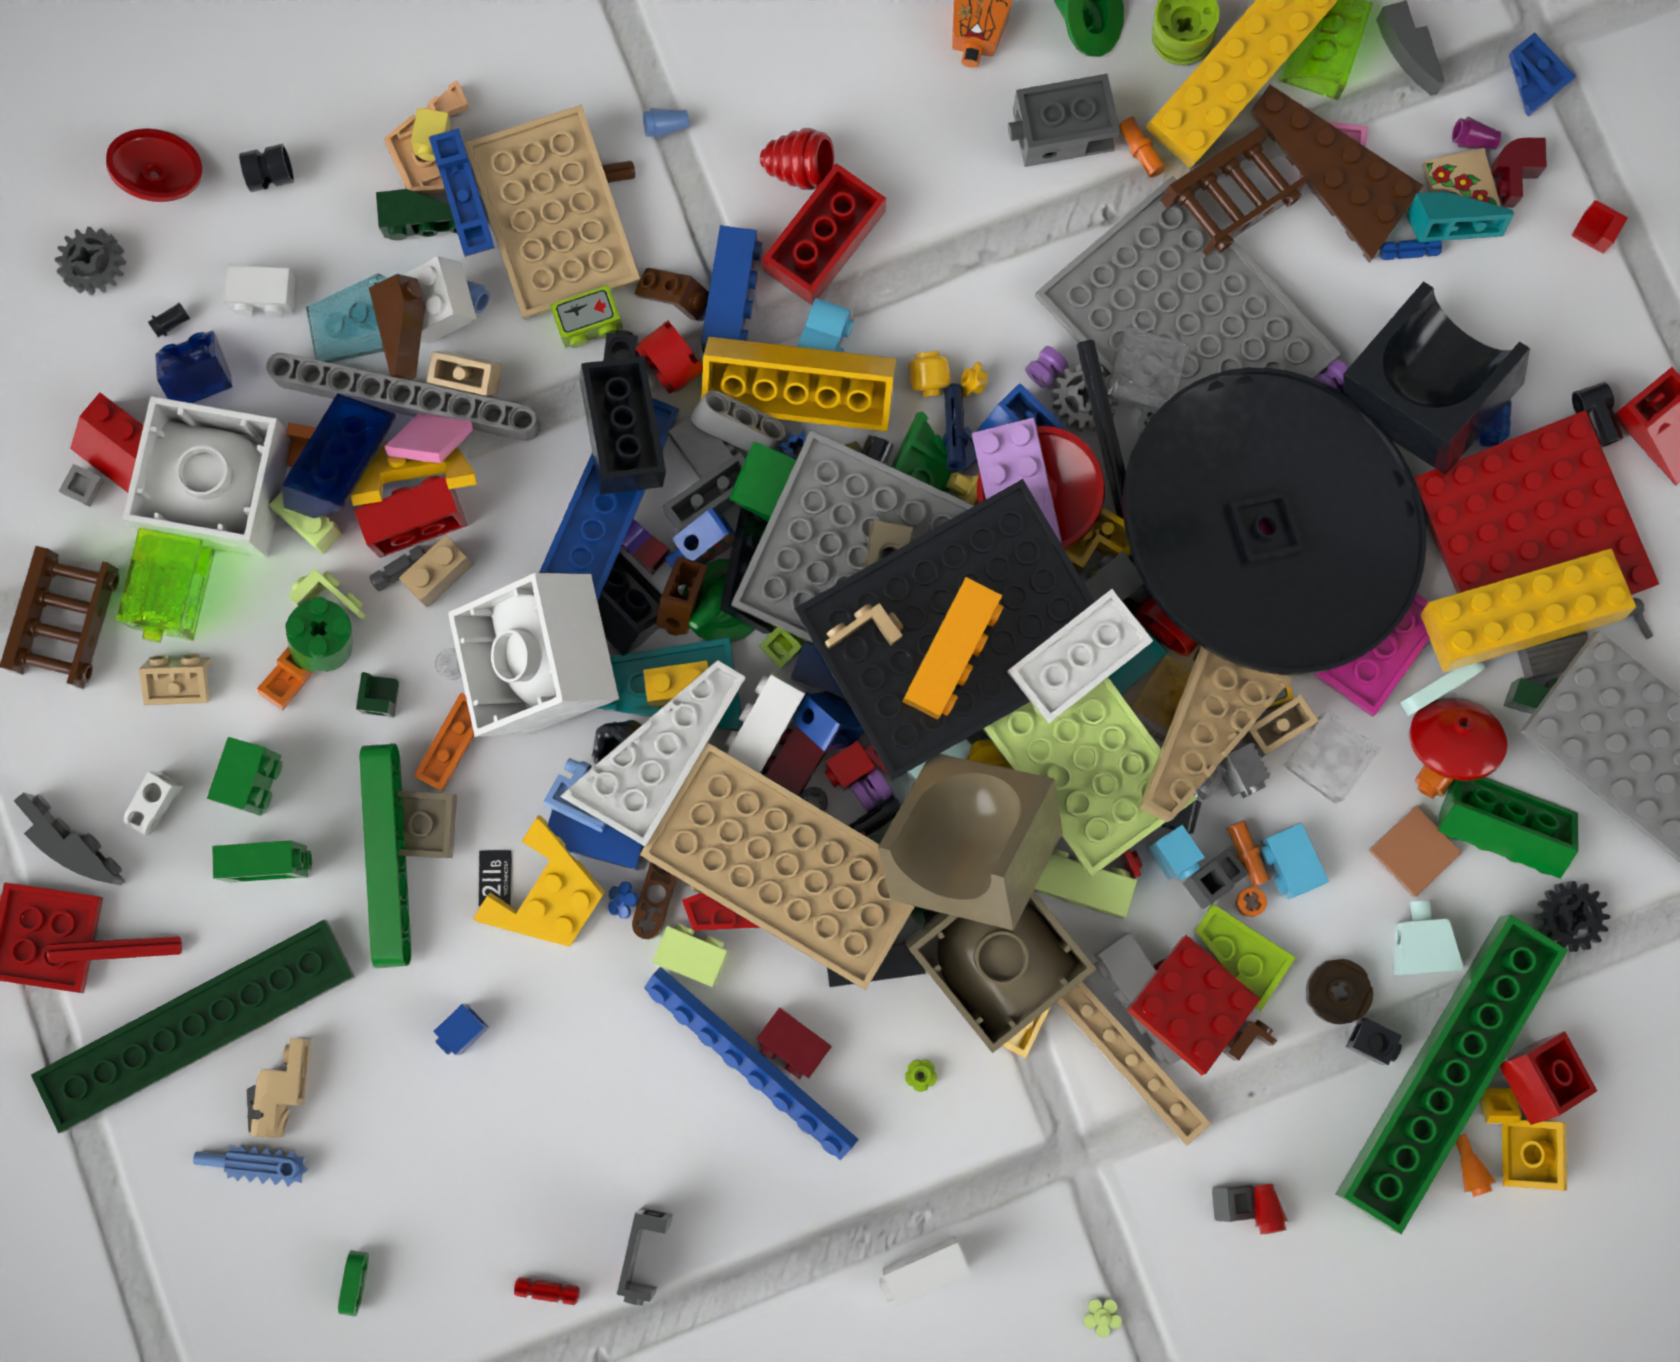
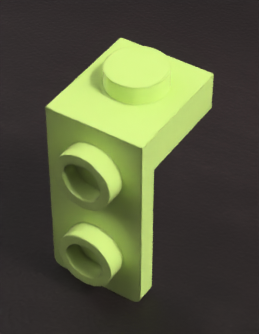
M313 569L306 577L299 578L293 584L292 592L288 595L299 606L314 597H318L327 588L360 619L366 616L360 610L363 603L350 591L346 595L342 594L337 589L341 583L327 571L321 575L316 569Z

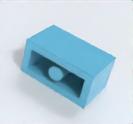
M1302 823L1261 840L1263 846L1260 848L1262 851L1261 855L1268 866L1272 865L1276 873V877H1274L1276 888L1281 895L1285 894L1287 899L1295 898L1329 882Z
M1183 825L1147 847L1168 880L1176 876L1179 881L1183 878L1185 879L1200 869L1197 862L1205 858Z

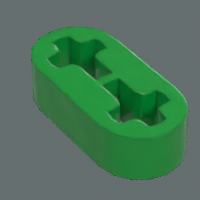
M351 1250L348 1254L340 1291L338 1314L356 1317L359 1312L369 1261V1254L367 1252Z

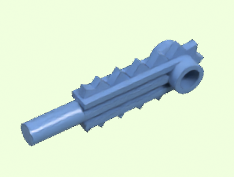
M242 1144L239 1148L232 1145L230 1151L226 1152V1154L196 1151L193 1157L194 1165L224 1168V1172H227V1179L234 1176L236 1181H239L245 1175L249 1183L258 1176L262 1184L271 1178L274 1185H277L283 1179L287 1187H289L294 1181L302 1183V1174L308 1171V1168L304 1165L305 1157H298L294 1150L285 1156L282 1149H279L273 1155L269 1147H267L260 1154L256 1146L247 1152Z

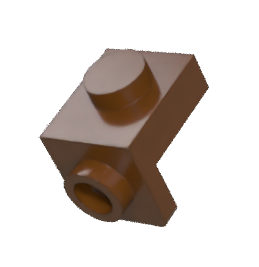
M1256 1020L1255 1023L1245 1021L1228 1043L1223 1053L1232 1060L1239 1061L1255 1037L1268 1046H1274L1277 1040L1271 1036L1273 1030L1260 1020Z

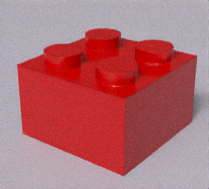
M1565 1031L1536 1041L1503 1061L1500 1065V1069L1530 1125L1558 1117L1597 1092L1594 1083Z

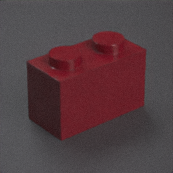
M795 725L794 729L789 727L786 729L779 741V744L783 747L777 757L774 755L769 757L762 771L766 773L765 777L800 797L827 751H823Z
M780 1007L756 1038L761 1043L758 1048L761 1052L772 1060L779 1056L787 1062L784 1069L799 1080L803 1075L809 1079L832 1047Z

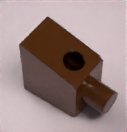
M677 556L660 599L656 623L658 627L665 629L668 634L677 636L688 633L690 628L688 621L697 609L708 565ZM680 585L689 586L686 596L679 593L678 587Z

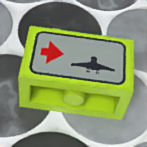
M609 285L550 304L565 348L570 346L572 348L582 347L590 339L599 336L606 338L607 333L615 334V331L623 329Z

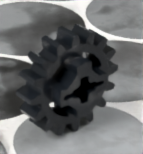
M1576 881L1567 882L1566 887L1563 883L1555 884V892L1552 890L1544 892L1548 900L1538 901L1537 903L1543 909V913L1535 915V918L1544 922L1543 925L1538 927L1539 931H1548L1547 937L1549 939L1557 940V943L1564 948L1568 945L1570 952H1578L1579 946L1583 950L1591 949L1590 941L1593 943H1600L1602 941L1598 932H1608V928L1602 922L1603 920L1610 919V915L1602 913V909L1608 905L1607 902H1598L1596 900L1600 895L1599 891L1588 893L1589 884H1581L1577 889ZM1572 895L1568 899L1567 904L1557 903L1562 897ZM1569 911H1573V916L1577 918L1576 922H1572L1573 918L1568 915ZM1580 929L1588 930L1583 936L1573 938Z

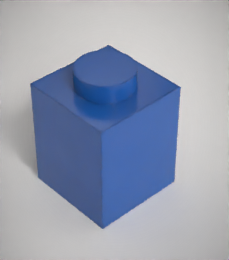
M461 1004L433 1032L439 1037L435 1042L446 1054L449 1055L453 1052L454 1055H461L489 1027L468 1004Z

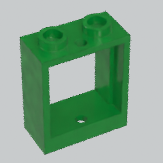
M292 840L212 846L213 879L237 883L308 878V870L312 869V854L310 850H307V845Z

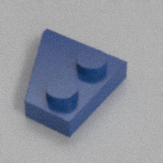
M1535 32L1509 54L1524 110L1528 117L1564 89L1576 77Z

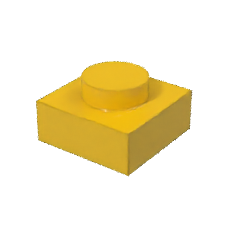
M1487 1088L1479 1101L1486 1123H1518L1522 1117L1517 1099L1511 1088Z

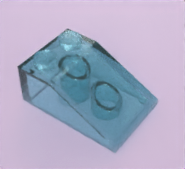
M377 273L306 307L316 360L333 363L384 351L369 287L388 277Z

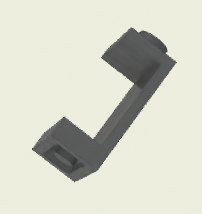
M640 1208L635 1212L617 1295L624 1296V1302L643 1305L644 1301L650 1302L656 1294L657 1287L632 1282V1276L643 1229L665 1234L671 1226L673 1214L646 1208Z

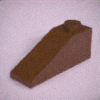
M395 274L369 287V292L390 377L413 380L416 378L425 311L422 289L417 278Z

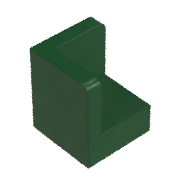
M362 672L356 710L362 714L394 717L399 681L397 679L375 677L370 673Z

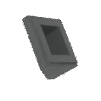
M1252 1185L1212 1188L1214 1218L1216 1221L1233 1222L1255 1219Z

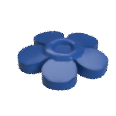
M623 881L619 887H611L609 898L613 901L608 905L611 915L618 914L621 919H627L631 915V908L629 906L634 907L637 905L638 896L636 893H631L632 885L630 882Z

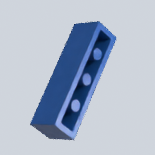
M720 225L701 339L703 353L708 337L748 341L749 331L744 329L745 319H751L753 300H749L750 289H756L758 271H753L755 260L761 259L763 245L762 242L758 241L757 230Z

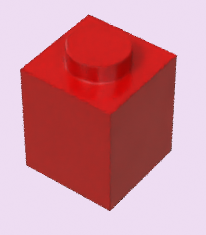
M856 741L826 761L828 770L824 773L834 788L840 786L844 792L857 780L861 781L867 777L868 773L876 769L859 741Z

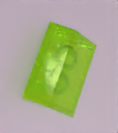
M1338 0L1288 57L1280 82L1339 100L1347 84L1373 3L1366 0Z

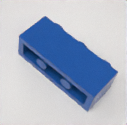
M552 809L547 826L556 837L559 836L566 844V849L570 853L639 871L642 861L640 853L645 846L608 824L601 833Z

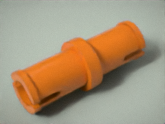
M1134 117L1127 118L1119 124L1120 133L1131 148L1130 154L1133 158L1139 160L1149 178L1160 175L1166 166L1153 149L1154 143L1149 137H1145Z
M1242 820L1228 826L1226 830L1238 854L1236 857L1239 861H1242L1243 866L1249 872L1248 877L1252 887L1271 880V876H1269L1259 854L1262 852L1260 846L1255 845L1247 828L1246 821Z

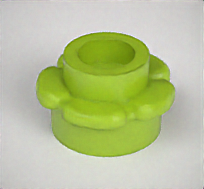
M916 1059L909 1063L907 1067L908 1072L905 1073V1080L909 1086H913L914 1090L919 1092L927 1091L929 1086H934L937 1081V1073L934 1072L935 1066L930 1061ZM919 1072L924 1073L923 1078L918 1077Z

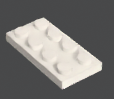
M1111 589L1007 672L1046 722L1050 723L1153 642V640L1114 590Z

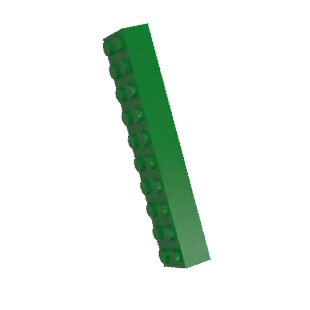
M1511 914L1499 916L1335 1195L1391 1231L1399 1234L1403 1233L1568 950Z

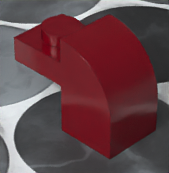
M1526 137L1513 140L1502 149L1490 167L1493 178H1499L1497 194L1502 199V207L1514 208L1523 197V179H1537L1547 167L1546 138Z

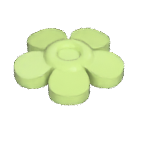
M1092 1299L1088 1303L1087 1307L1093 1314H1086L1083 1322L1089 1329L1096 1326L1095 1332L1098 1337L1105 1338L1109 1335L1110 1329L1108 1325L1113 1329L1120 1328L1122 1319L1119 1315L1113 1314L1118 1308L1115 1301L1112 1299L1105 1300L1103 1308L1098 1299Z

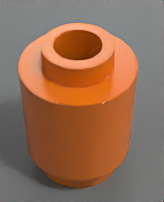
M1425 765L1415 778V782L1419 785L1417 787L1418 791L1432 799L1435 796L1443 797L1454 780L1433 772Z

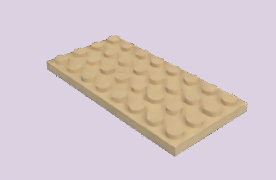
M708 742L646 847L640 853V856L864 990L867 989L915 907L890 900L878 851V843Z

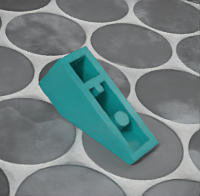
M1443 191L1416 193L1406 217L1418 241L1431 242L1501 237L1505 234L1514 216V212L1509 208Z

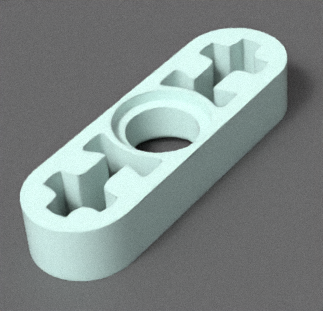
M1482 662L1452 670L1400 702V705L1407 716H1410L1479 674L1486 667Z

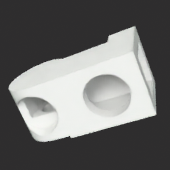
M148 771L124 815L123 823L143 835L149 836L159 825L162 815L165 814L173 798L178 797L183 785L161 772Z

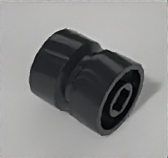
M283 143L265 147L264 153L255 149L239 154L242 174L250 192L268 189L270 183H273L276 187L294 183L292 165Z

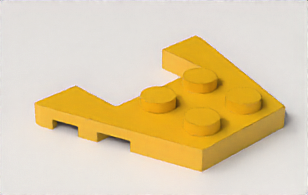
M384 441L351 491L350 496L353 506L382 501L383 484L446 473L448 489L477 485V479L474 470L458 447L442 463L387 456L385 445L389 441Z
M538 815L521 842L549 859L545 869L519 910L490 892L473 917V920L570 947L605 891L579 860L576 861L566 849V844L559 836L556 837L547 826L548 822L541 815Z

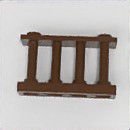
M1261 126L1170 184L1160 200L1167 209L1178 203L1180 206L1185 205L1208 233L1211 240L1203 251L1206 257L1216 250L1219 253L1223 252L1234 242L1233 239L1283 205H1286L1287 208L1292 206L1302 196L1300 191L1307 183L1306 179L1302 177L1292 185H1289L1262 153V144L1268 134ZM1246 158L1248 161L1252 160L1279 192L1268 201L1239 167L1241 165L1240 162ZM1222 174L1230 175L1257 208L1244 215L1217 183V177ZM1201 188L1203 191L1207 190L1234 223L1221 230L1195 199V192Z
M35 546L2 655L0 668L21 675L24 674V670L28 666L69 675L67 684L84 689L85 683L92 676L93 666L91 662L112 591L114 592L119 584V569L102 561L99 572L59 563V555L48 548ZM59 575L96 584L91 601L88 602L50 593L49 587L52 577ZM50 605L87 614L82 632L41 623L40 617L43 607ZM40 635L77 644L73 662L33 654L31 647L34 638Z

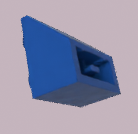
M1019 383L997 404L976 432L1030 418L1035 419L1036 426L1056 427L1063 430L1065 426Z

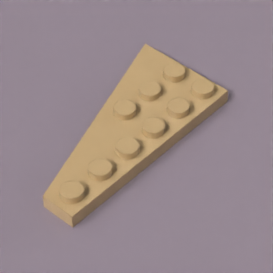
M1201 646L1139 808L1165 822L1173 820L1196 793L1200 785L1206 778L1210 777L1218 764L1228 756L1256 723L1260 715L1270 707L1278 694L1293 679L1285 675L1263 673L1241 667L1220 658Z

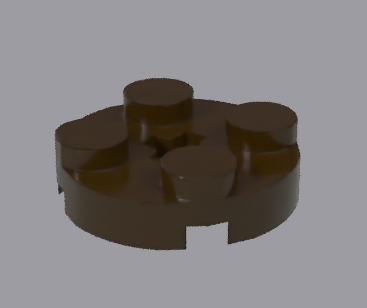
M1347 959L1329 960L1323 962L1311 972L1306 984V1002L1313 1012L1325 1022L1337 1025L1352 1023L1362 1018L1370 1009L1374 995L1373 987H1371L1366 971L1357 963ZM1340 983H1343L1345 985L1344 991L1348 994L1346 998L1340 997L1337 1001L1333 998L1334 993L1331 989L1332 986H1338Z

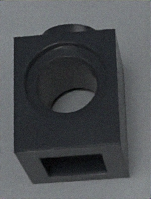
M617 330L615 334L607 333L603 361L617 359L614 355L620 349L630 351L626 358L639 357V353L635 349L640 345L638 343V336L626 330Z
M1360 1018L1357 1020L1346 1048L1380 1065H1389L1390 1061L1394 1062L1401 1052L1402 1044L1399 1041L1402 1035L1368 1018ZM1376 1033L1383 1039V1047L1378 1052L1372 1050L1370 1046V1039Z

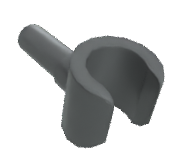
M1633 598L1636 608L1627 617L1634 616L1645 638L1649 639L1653 637V634L1644 619V603L1638 598Z

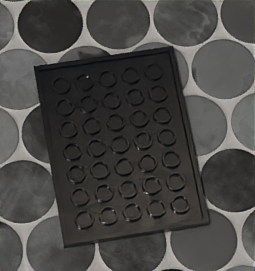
M1021 479L794 609L893 781L1031 702L1007 671L1092 605L1094 600L1024 479ZM967 577L1001 594L1002 597L999 604L1003 605L1004 608L994 626H986L983 633L989 637L978 657L972 654L968 661V664L972 665L973 668L963 686L956 685L953 694L957 695L958 698L948 716L942 713L937 720L902 701L961 585ZM869 603L872 607L880 603L887 614L893 612L904 627L900 630V633L903 635L902 639L892 646L873 620L867 622L831 649H828L825 645V641L829 639L827 633L842 622L845 626H848L856 620L854 614Z

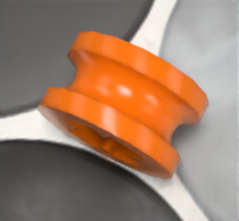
M1249 887L1237 894L1235 899L1236 908L1242 915L1254 917L1265 910L1267 898L1260 889ZM1252 894H1255L1257 896L1255 902L1259 906L1257 909L1255 907L1250 908L1249 911L1245 908L1247 902L1243 898L1245 895L1250 897Z

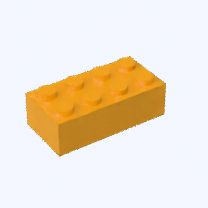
M967 577L965 578L902 702L937 720L942 713L948 716L958 698L957 695L953 694L956 685L963 686L973 668L972 665L968 664V661L972 654L978 657L989 637L983 633L986 626L993 627L1004 608L1003 605L999 604L1002 597L1001 594Z

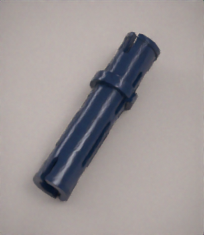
M952 383L943 389L946 425L943 445L947 450V469L959 472L967 467L965 447L968 444V435L964 432L963 387L960 384Z

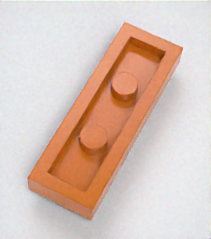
M459 694L413 775L444 792L475 737L465 694Z

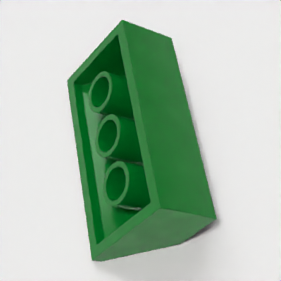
M1487 777L1470 781L1454 779L1447 790L1439 813L1438 832L1445 834L1449 838L1459 839L1476 846L1480 850L1490 851L1505 857L1511 862L1521 863L1536 869L1542 874L1552 875L1559 879L1562 878L1578 853V813Z

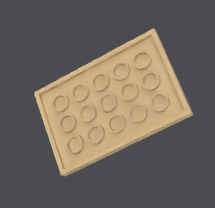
M582 104L464 143L524 320L552 311L550 304L609 285L610 290L614 291L640 282V277Z

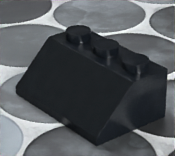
M619 552L599 598L598 607L605 638L622 656H625L642 645L660 628L656 623L662 594Z

